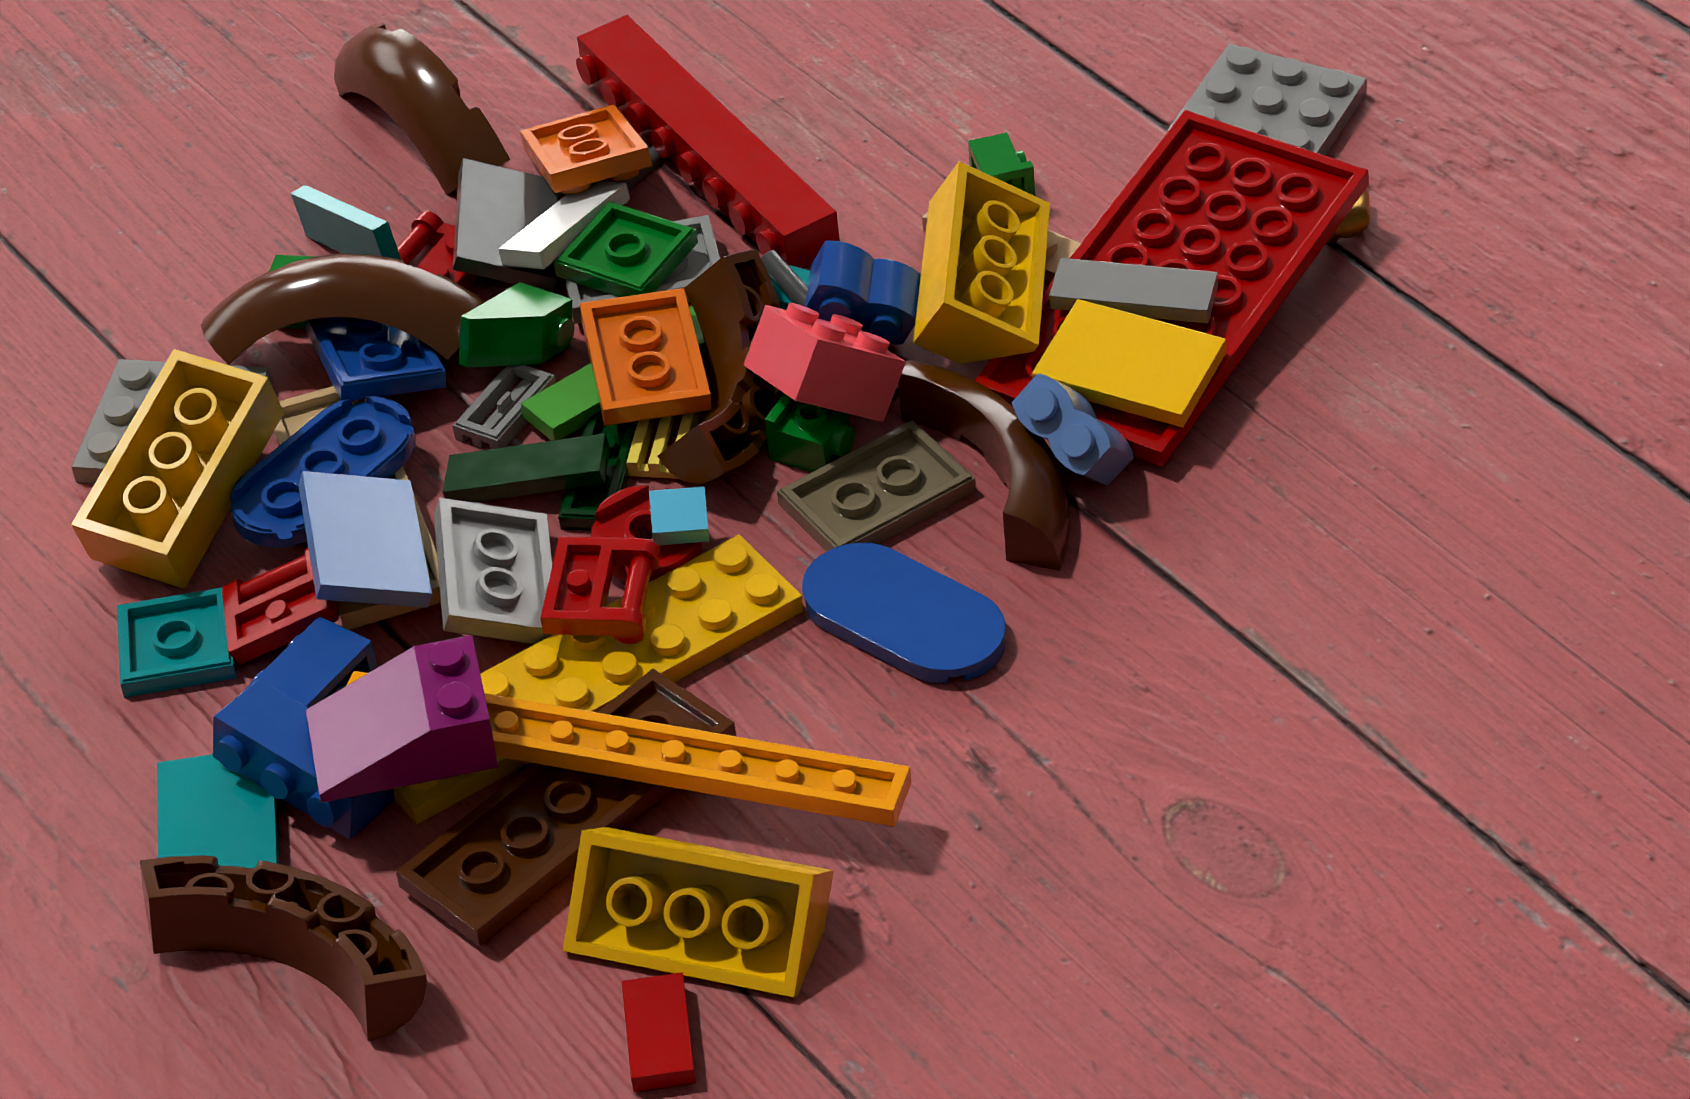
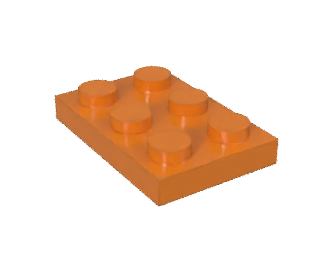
M614 104L520 130L525 152L554 193L577 194L589 189L593 182L608 178L614 181L627 180L638 175L640 169L652 166L648 146Z
M684 288L580 303L581 321L605 426L712 410L711 393Z

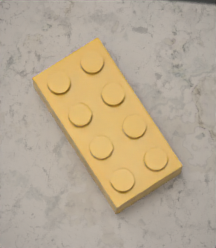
M173 349L71 523L90 559L176 587L186 588L231 508L230 496L234 485L245 473L255 466L284 414L268 377Z

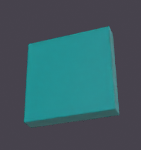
M222 587L117 605L120 686L124 698L237 679L235 659L228 653Z

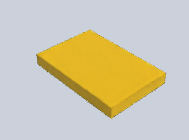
M1077 299L1033 370L1032 378L1037 374H1043L1077 391L1089 402L1183 428L1227 353L1226 339Z

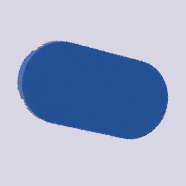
M378 396L365 397L366 402L352 404L350 398L338 401L322 410L236 482L230 496L232 503L230 510L237 532L247 541L264 547L283 548L307 542L298 486L302 471L389 478L409 460L415 449L416 437L408 411L399 403Z
M851 543L838 546L816 558L804 574L802 581L803 599L810 619L815 624L918 679L931 683H949L948 677L963 675L964 681L977 678L992 669L1005 651L1004 616L991 599L889 547L874 543Z

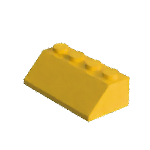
M958 161L929 201L913 339L914 344L959 364L1034 352L1039 345L1050 214L1049 202Z
M609 827L582 830L563 951L670 973L683 972L685 976L797 997L825 930L834 870Z

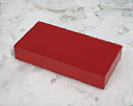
M683 972L621 981L633 1092L696 1083Z

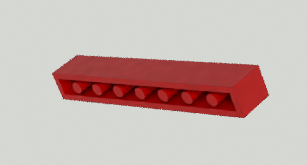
M624 15L577 36L580 57L576 59V66L582 80L587 85L592 84L603 95L608 106L614 104L628 119L633 129L638 134L643 133L653 143L657 153L662 158L667 157L679 169L680 174L687 183L693 182L705 194L707 201L713 208H720L731 219L733 226L741 235L746 234L758 245L762 255L768 251L775 250L788 265L804 269L812 265L825 241H840L837 211L632 18Z

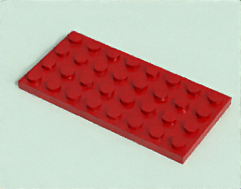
M1188 110L1182 112L1069 258L1218 272L1219 286L1208 324L1155 319L1226 339L1227 353L1184 427L1089 402L1098 420L1112 426L1124 436L1132 449L1134 457L1161 467L1166 464L1369 185L1368 169ZM1053 280L1043 291L1038 347L1034 352L991 359L974 380L1001 396L1011 405L1012 401L1033 379V370L1070 312L1069 310L1050 309L1049 293Z

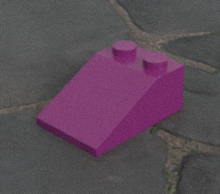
M472 635L413 646L306 709L321 803L498 768L491 723Z

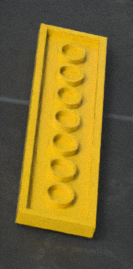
M738 534L680 567L649 582L643 615L646 617L647 622L644 638L640 642L625 644L617 641L612 636L553 634L482 672L480 675L484 693L598 712L652 668L675 683L804 612L802 595ZM623 597L608 604L606 607L621 608ZM497 757L498 768L393 788L394 799L414 823L418 825L530 762Z

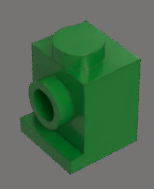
M1007 132L968 141L969 163L971 167L1035 196L1034 166L1031 161H1027L1023 150L1015 151Z
M785 393L764 419L769 459L813 472L848 454L853 446L855 432L854 428L850 426L848 413L798 402Z

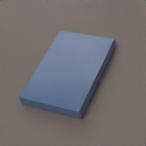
M302 471L298 486L316 599L428 608L432 590L411 480Z

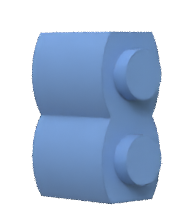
M1037 374L1012 401L1013 409L1021 423L1032 433L1048 440L1056 458L1065 467L1101 485L1109 486L1134 458L1132 449L1124 436L1112 426L1098 420L1092 406L1085 397L1046 375Z

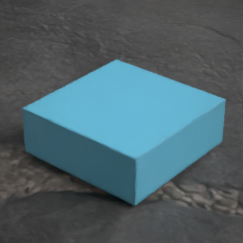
M705 487L649 491L653 542L657 545L709 542Z

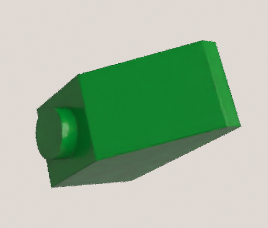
M519 282L461 316L459 365L465 367L535 365L546 362L570 347L575 329L574 322L572 321L573 299Z

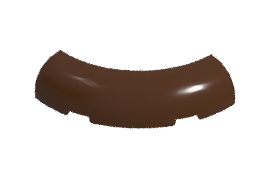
M380 23L365 28L343 45L335 60L334 80L339 96L348 92L359 93L385 110L417 147L446 195L458 190V174L463 158L502 167L510 160L498 136L480 108L468 109L461 99L458 78L431 49L415 36L401 28L392 32L388 31L385 24Z
M756 249L723 256L684 288L699 321L705 341L709 371L708 385L711 393L712 410L703 411L699 422L692 430L658 455V458L668 471L685 482L706 483L736 470L757 455L767 439L764 419L784 394L744 366L765 305L776 308L780 307L770 276Z
M366 254L325 255L291 262L244 284L221 301L203 319L201 328L204 337L213 350L228 365L244 354L257 340L275 330L306 320L328 317L358 318L395 327L426 343L448 360L460 347L461 316L485 302L451 279L407 265L399 259Z
M914 360L906 361L898 382L901 420L904 422L913 420L917 425L939 431L958 441L968 439L984 452L986 462L996 472L1004 485L1007 484L1009 489L1008 499L1003 510L1006 561L1060 571L1067 551L1070 530L1069 506L1061 472L1044 438L1028 430L1018 419L1013 406L982 384L957 372L936 365Z
M206 855L140 860L143 895L154 954L193 950L227 951L262 957L291 966L310 975L338 995L353 1011L363 1028L367 1041L392 1034L408 1023L423 1004L427 977L417 952L400 929L394 932L376 916L372 903L348 888L324 877L294 867L262 860L258 861L255 868L221 866L218 864V859L215 856Z

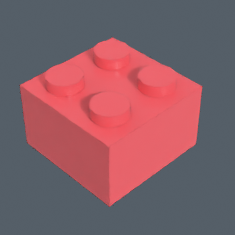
M789 303L787 310L765 305L744 362L745 367L795 401L884 422L906 361L887 350L890 344L889 341L877 335L861 331L863 327L861 323L841 315L833 314L831 320L826 321L818 319V312L799 304Z

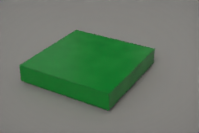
M609 201L553 262L555 274L558 277L617 297L652 293L661 286L698 244L697 231L694 228Z

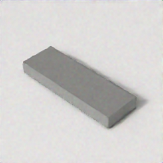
M1060 258L1049 293L1050 309L1070 311L1076 300L1080 299L1147 318L1208 324L1219 286L1218 272Z

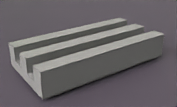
M526 365L505 366L454 423L455 440L465 442L468 437H471L473 446L483 448L486 443L490 445V449L507 447L528 423L522 416L521 403L555 384V375ZM520 378H524V379L517 385V387L510 393L509 391H510V390L513 388V386L520 380ZM497 406V409L487 419V421L483 425H480L483 422V420L491 413V411Z

